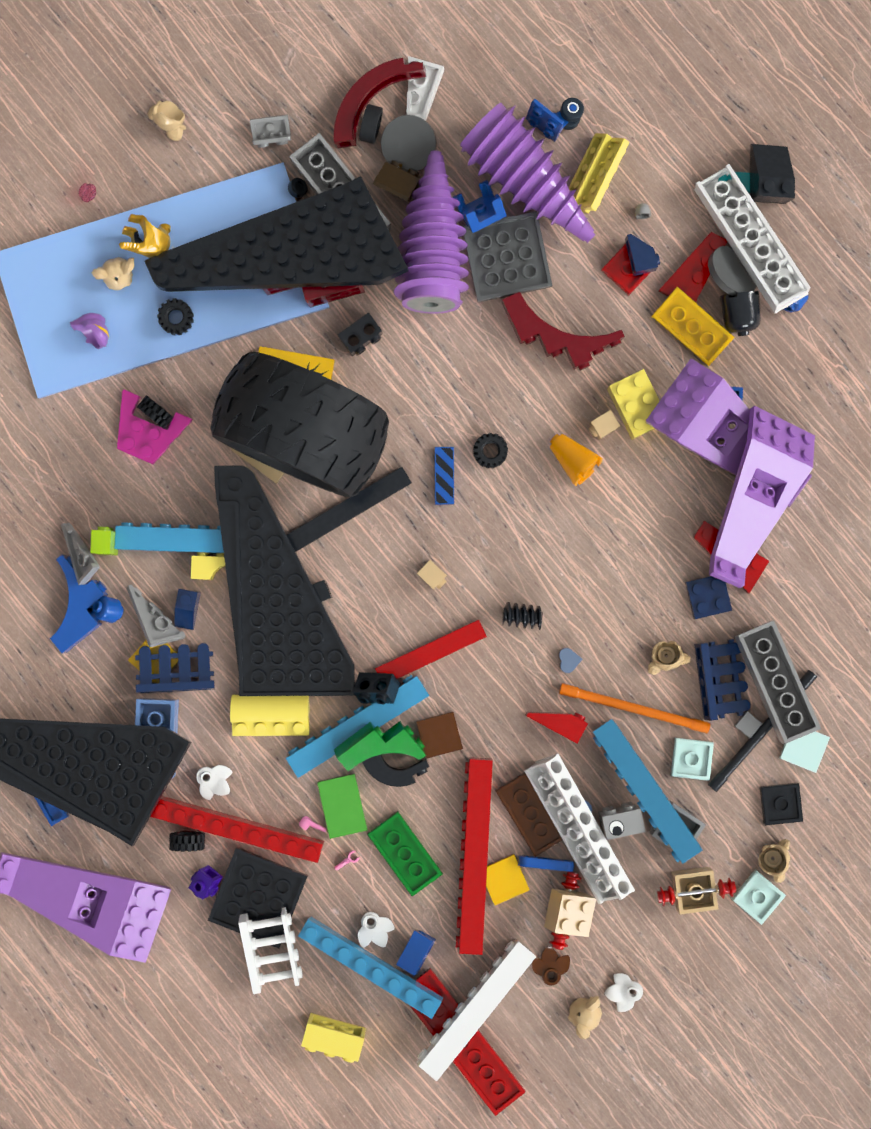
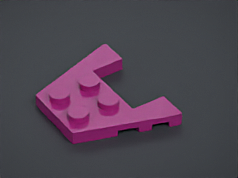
M123 389L117 449L154 464L170 447V444L190 425L193 419L176 412L168 430L134 416L133 413L140 396Z

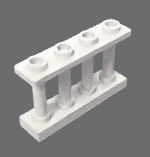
M286 907L282 908L281 917L253 922L249 920L247 913L241 914L238 924L253 994L261 993V987L265 982L294 978L295 986H298L300 978H303L302 968L297 966L299 953L298 949H294L293 943L296 942L295 933L290 930L292 918L291 914L287 913ZM283 924L284 935L261 939L252 938L251 932L254 929ZM287 943L288 952L263 957L256 956L255 950L257 947ZM290 960L292 970L265 975L259 972L261 965Z

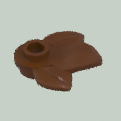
M547 946L542 952L541 959L535 958L533 960L532 969L536 974L542 976L545 984L550 986L556 985L560 981L561 975L568 971L570 957L569 955L558 957L557 952L551 946ZM549 972L555 974L553 978L548 977Z

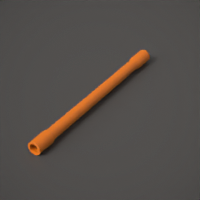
M561 683L559 694L617 708L684 726L708 734L710 729V723L668 713L586 691Z

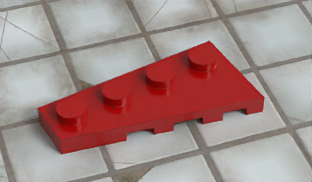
M710 232L658 292L669 296L678 286L696 302L710 276L708 259L717 248L725 246L727 240Z
M703 521L693 538L711 555L719 529ZM757 553L746 568L745 586H743V589L748 594H750L769 563V560Z

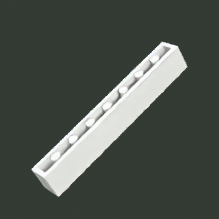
M515 939L514 942L510 941L504 949L506 952L502 957L498 956L492 964L494 967L482 975L480 978L481 983L477 988L473 987L467 995L469 998L465 1003L461 1002L455 1009L456 1014L452 1019L448 1018L442 1026L444 1029L440 1034L436 1033L432 1037L431 1045L428 1049H423L418 1055V1066L434 1080L437 1081L536 958L518 940Z

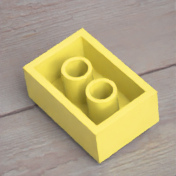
M644 369L607 388L632 440L655 429L646 423V419L659 403V399Z
M310 1013L301 1046L310 1052H316L317 1050L324 1052V1055L328 1057L339 1056L347 1062H358L366 1028Z

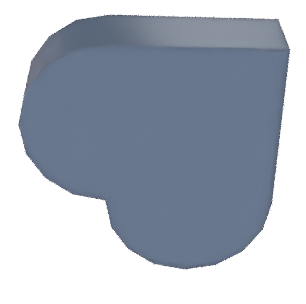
M563 648L559 652L560 668L565 673H571L582 661V658L569 648Z

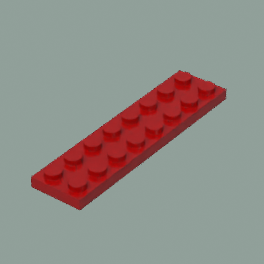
M429 968L415 980L443 997V1000L432 1019L412 1006L410 1007L434 1036L436 1033L440 1034L444 1029L442 1026L448 1018L452 1019L456 1014L455 1009L459 1004L434 971ZM479 1029L453 1060L454 1064L495 1116L526 1092Z

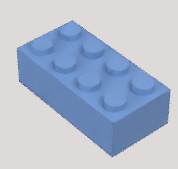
M136 699L135 725L162 726L178 733L179 699Z

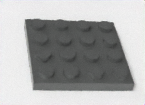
M537 211L502 218L474 233L471 232L468 226H463L466 229L464 240L468 245L466 250L477 302L507 297L518 292L522 294L551 288L553 286L539 219L536 220Z

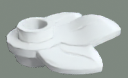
M223 765L199 769L196 779L200 784L199 792L201 796L206 800H210L214 794L220 796L229 794L230 788L225 779L232 774V770ZM205 774L210 775L208 780L203 779Z
M374 912L365 913L361 919L362 927L358 931L359 943L363 948L368 946L371 941L378 946L386 947L388 940L387 932L395 929L392 921L387 917H379ZM369 918L374 919V923L368 924L367 920Z
M617 973L613 975L615 984L608 987L604 994L609 1000L617 1002L618 1012H626L633 1008L635 1001L641 999L643 988L639 983L631 981L628 975ZM631 989L636 991L635 995L630 993Z

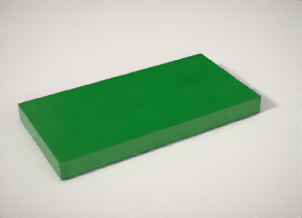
M399 811L367 833L370 840L412 897L443 875V872Z

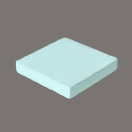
M816 731L784 744L779 758L816 773L830 737Z
M675 737L670 776L710 781L714 742Z
M755 869L731 899L762 925L786 895Z

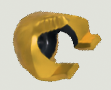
M131 214L129 216V222L140 224L144 233V241L140 239L138 230L124 226L122 234L131 237V242H120L119 246L121 249L149 258L158 256L169 249L170 225L160 224L158 228H155L143 215Z

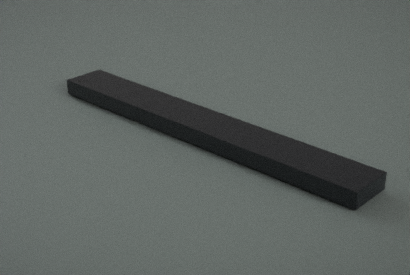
M403 467L363 489L357 495L346 499L287 534L297 552L409 486L412 482Z

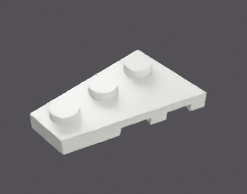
M408 56V64L413 61L423 62L426 69V77L408 80L407 115H415L426 121L445 69L444 66Z

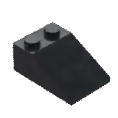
M760 144L750 145V196L754 202L786 204L795 198V177L788 147Z

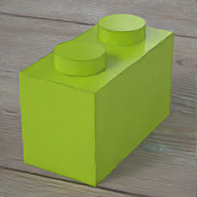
M98 527L97 530H91L90 553L118 555V549H115L114 528Z

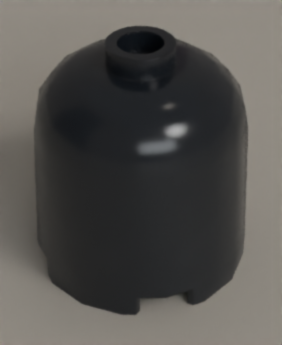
M759 291L736 293L737 297L729 294L721 295L724 326L729 332L738 333V336H747L749 331L759 327L761 322Z

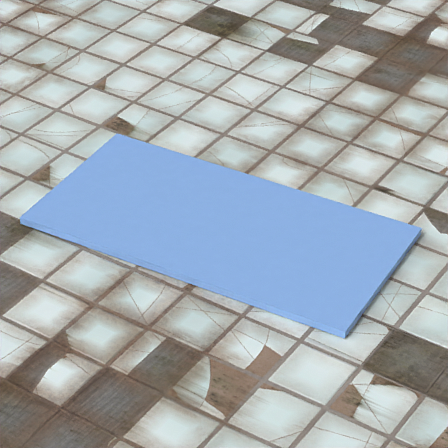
M284 162L1 250L0 277L37 397L39 399L330 308L328 303L310 308L305 301L302 287L267 295L263 289L166 292L160 290L151 278L144 262L149 257L121 249L119 246L120 242H131V237L122 234L124 226L138 230L140 239L144 241V233L140 224L128 221L131 214L145 216L155 228H158L160 224L170 225V247L168 249L170 250L295 203L296 199L288 191L290 180ZM120 257L128 260L131 257L134 258L135 266L132 270V283L121 290L109 289L102 279H95L91 273L93 269L102 267L109 259ZM172 298L183 300L194 314V323H191V329L188 328V332H183L182 335L167 333L158 323V309L162 307V303H167L166 300L168 299L170 301L173 300ZM179 310L170 312L168 317L170 323H180L183 319L182 312ZM87 313L100 314L105 318V325L109 332L108 344L106 347L97 349L92 344L86 343L87 338L78 330L74 331L70 326V322Z

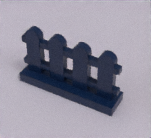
M734 639L727 640L728 644L715 645V642H709V646L708 643L694 644L704 720H718V716L719 719L725 718V714L736 712L737 716L744 715L743 711H748L751 707L748 700L741 699V692L747 691L748 684L746 681H739L738 673H743L746 666L743 662L736 661V654H740L741 651L737 642L734 643ZM730 656V663L718 664L717 657ZM732 674L733 682L720 683V676ZM735 694V701L723 702L722 695Z
M201 643L198 646V652H190V648L186 644L179 646L178 653H171L167 645H162L159 648V654H151V650L147 646L141 647L139 655H135V660H139L140 675H136V680H140V684H136V693L215 690V682L210 679V676H214V671H210V657H213V651H209V646L205 643ZM198 657V672H191L190 658ZM178 658L179 673H171V659ZM159 659V674H152L151 660ZM191 677H199V681L191 682ZM172 678H179V682L172 683ZM152 679H160V683L152 684Z

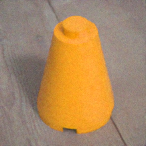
M556 434L550 440V449L575 486L587 480L594 473V466L597 465L599 467L603 460L601 456L564 434Z

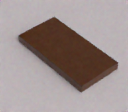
M525 772L495 790L535 857L563 840Z

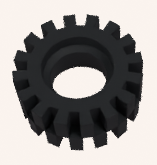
M172 298L173 300L170 301L168 299L166 300L167 303H162V307L158 309V323L167 333L182 335L183 332H188V328L191 329V323H194V314L183 300ZM173 310H179L183 314V319L178 324H172L169 321V314Z
M147 395L137 406L138 409L163 429L174 418Z
M483 434L475 442L473 454L477 463L482 467L496 468L505 461L508 455L507 443L502 436H498L499 434ZM489 443L496 445L498 454L494 458L486 457L483 453L485 445Z
M180 831L172 832L169 835V850L191 852L205 849L204 832Z

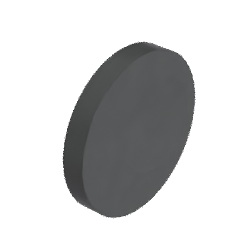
M403 115L393 119L386 126L381 138V149L386 161L396 160L402 163V168L406 170L412 168L419 171L425 168L430 152L436 151L437 147L436 135L431 125L415 115Z
M721 246L710 255L708 259L709 272L715 283L724 292L737 297L736 293L754 291L756 289V284L732 247Z

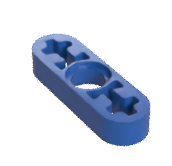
M519 855L518 866L573 872L574 861Z

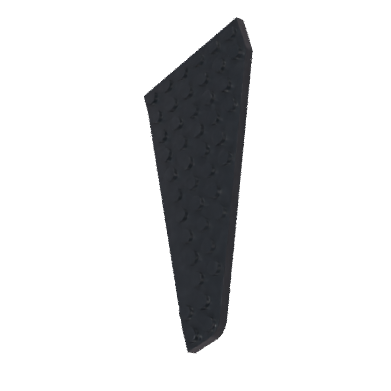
M361 176L341 186L167 250L158 256L144 261L155 285L160 290L166 292L381 285L409 271Z
M215 465V492L239 670V696H355L352 692L355 685V664L255 473L243 465Z
M0 718V781L93 824L130 846H134L192 742L169 728L162 726Z

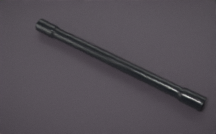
M808 670L800 679L804 690H807L817 678L811 670ZM769 717L722 771L718 772L708 784L715 792H718L728 780V777L773 727Z

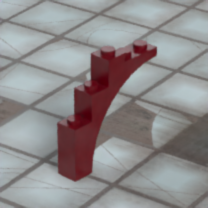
M520 292L502 299L503 308L520 344H531L538 337L547 357L552 355L555 358L563 354L562 350H565L574 370L579 368L581 371L590 366L589 363L593 360L592 353L596 356L604 352L603 348L608 346L614 348L622 343L621 340L625 337L622 330L599 336H580L563 332L538 317L527 305Z

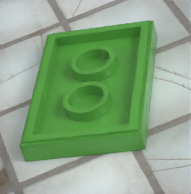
M355 773L317 782L330 839L368 830Z

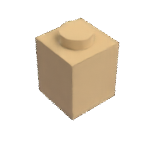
M611 410L589 423L590 433L594 438L597 437L598 440L620 427Z
M431 560L417 573L433 590L436 587L440 589L447 582L444 579L447 575Z

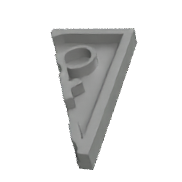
M62 523L61 527L78 585H84L97 572L100 566L70 523Z
M128 585L127 591L149 648L185 638V633L172 625V621L165 617L160 609L141 596L142 593L137 588Z

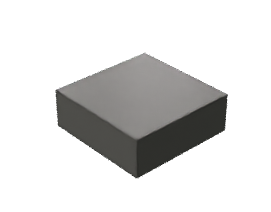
M746 711L734 726L748 738H751L762 723Z

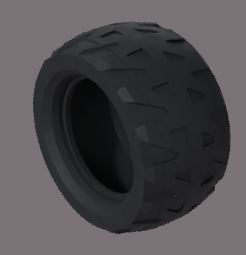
M249 352L240 358L225 378L215 401L210 429L215 439L246 456L311 485L351 498L359 493L377 467L384 451L389 419L387 413L381 407L333 380L283 359L264 353Z

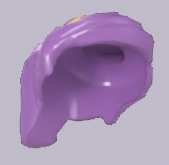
M87 313L70 322V326L74 331L78 330L87 338L86 343L92 344L97 349L106 347L108 344L109 332L105 325V318L100 314Z

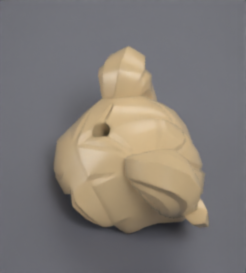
M158 101L156 105L149 109V119L154 120L161 129L165 130L169 139L179 141L182 138L183 130H186V126L182 125L185 114L173 102Z
M120 257L109 259L102 267L93 269L91 273L95 279H102L109 289L121 290L132 283V270L135 266L134 258L131 257L128 260Z
M659 642L652 649L653 661L648 665V673L656 675L660 670L668 671L678 668L680 665L690 663L691 658L688 654L683 653L680 645L676 642Z
M788 839L781 840L778 844L764 845L758 858L760 868L767 874L773 875L776 883L784 881L785 873L789 868L790 854L788 850L790 841Z
M598 996L590 997L589 999L578 998L570 1006L568 1019L576 1027V1033L580 1039L589 1038L590 1031L596 1028L600 1022L602 1010Z

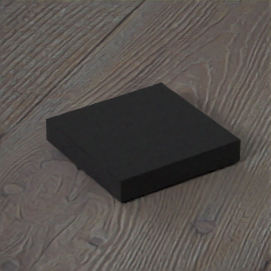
M798 782L760 786L765 826L803 822Z

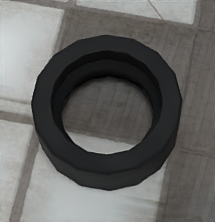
M371 104L366 106L360 128V141L371 144L376 142L382 120V107Z

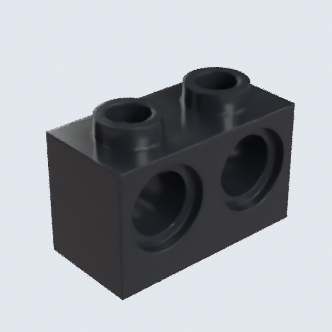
M368 312L340 332L338 337L351 356L355 354L358 356L366 350L365 347L370 343L373 345L381 340L383 332ZM368 326H372L375 329L371 335L364 333V329ZM352 337L359 339V343L355 346H351L348 343Z
M359 672L352 692L358 701L364 704H394L400 683L392 673Z

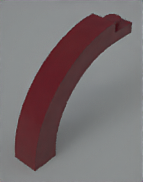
M404 58L393 59L374 67L358 79L344 97L336 116L334 143L337 148L356 146L357 126L361 114L370 100L381 90L400 81L426 77V69L423 62L413 61L406 64Z

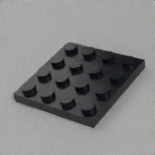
M236 847L207 921L240 933L238 922L241 914L247 913L249 920L253 922L281 917L282 908L286 907L287 913H290L292 918L308 875ZM283 924L254 929L251 932L252 938L256 939L285 934ZM282 943L273 944L271 946L279 949Z

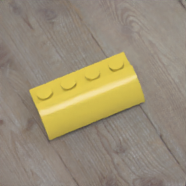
M601 133L594 134L569 186L570 191L576 189L573 196L578 205L582 204L580 208L583 213L589 214L590 211H596L600 205L601 199L608 189L609 183L629 144L625 138H612L608 134Z
M232 695L230 705L232 736L309 735V696Z

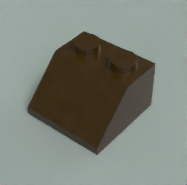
M396 160L386 161L376 176L373 185L403 200H412V193L419 188L418 182L422 178L419 176L420 173L412 168H409V170L402 168L403 164Z

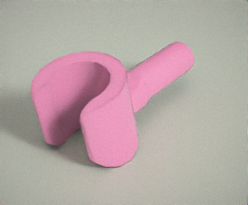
M307 816L303 817L299 822V826L304 830H307L309 826L323 832L327 829L316 824Z
M352 850L348 853L347 858L335 866V869L339 870L350 862L355 863L360 857L351 860L350 855L356 852Z

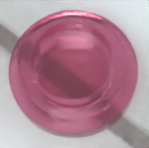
M84 183L80 187L78 194L81 200L89 202L95 198L96 187L93 184Z

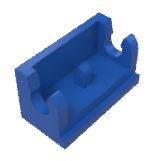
M414 930L396 965L415 976L421 969L436 939L420 930Z

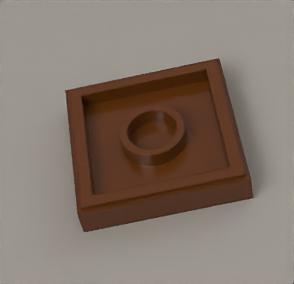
M454 712L416 721L421 741L425 745L423 749L426 759L463 749Z

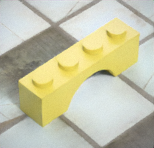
M197 552V556H192L191 579L213 580L215 574L225 567L224 553H216L215 557L209 556V553Z

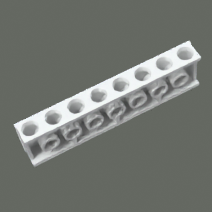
M730 164L701 182L698 181L694 191L774 314L807 296L811 287ZM730 173L732 180L718 182V178L725 174L728 176Z
M559 754L538 760L527 768L525 773L598 904L618 898L622 900L628 894L634 892L632 884Z

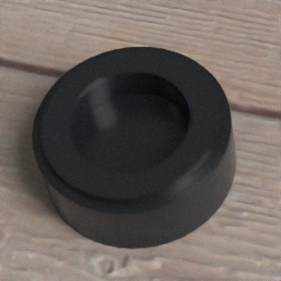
M294 178L288 184V191L294 198H301L307 193L308 187L301 178Z

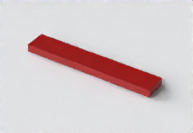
M478 619L376 667L375 670L377 673H392L396 679H399L487 636Z

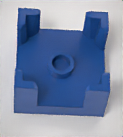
M487 180L479 183L482 197L468 204H465L461 193L453 196L454 199L460 202L457 210L464 216L463 221L472 233L507 216L501 197L498 194L494 196L491 185L489 186Z

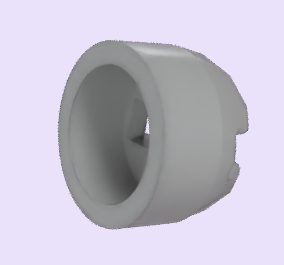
M641 203L636 207V218L647 219L651 216L650 208L647 204Z

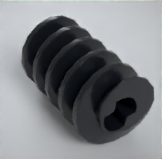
M507 602L503 610L502 626L507 621L508 627L511 626L512 622H515L516 628L522 623L523 628L526 629L529 623L531 629H534L537 624L538 629L541 630L543 618L541 607L537 606L534 611L533 605H529L526 610L525 604H522L519 609L518 604L514 603L511 608L510 602Z

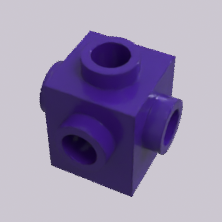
M209 865L205 866L193 874L191 877L192 882L188 888L196 897L202 900L209 896L212 897L218 891L219 887L217 886L223 876Z

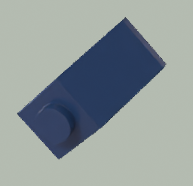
M628 234L625 238L633 276L656 271L658 265H660L658 253L655 254L654 248L634 235Z
M178 589L175 604V627L194 630L201 592Z

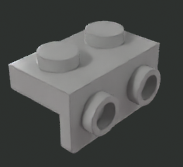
M288 114L250 119L253 145H258V148L267 147L269 143L274 142L277 145L288 144V141L291 140Z

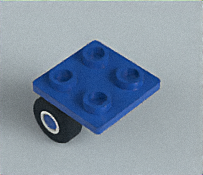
M568 98L562 103L560 111L553 113L538 100L534 99L531 102L526 119L531 126L542 131L546 138L552 139L555 142L562 129L572 130L578 126L584 113V105L577 98Z

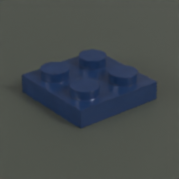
M713 576L685 582L694 619L733 611L726 582Z

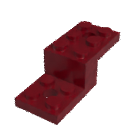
M363 285L302 287L305 301L310 308L365 293ZM267 288L263 289V291L267 295H271L294 288Z

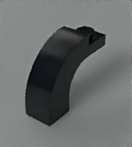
M382 754L362 762L365 769L374 779L394 787H403L416 783L413 775H423L428 772L427 768L430 767L427 759H424L410 767L397 769L388 765Z

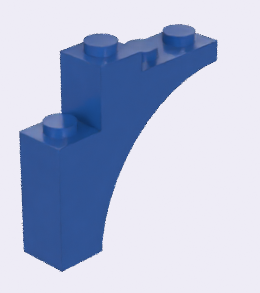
M61 555L56 560L67 579L69 602L61 626L50 639L61 653H67L102 625L95 617V612L91 611V608H93L95 601L103 596H108V594L106 593V586L101 581L91 580L84 585H78L70 556Z

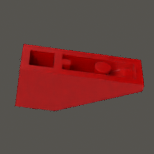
M526 712L525 714L530 719L577 744L588 725L584 721L586 717L577 712L574 715L557 712Z

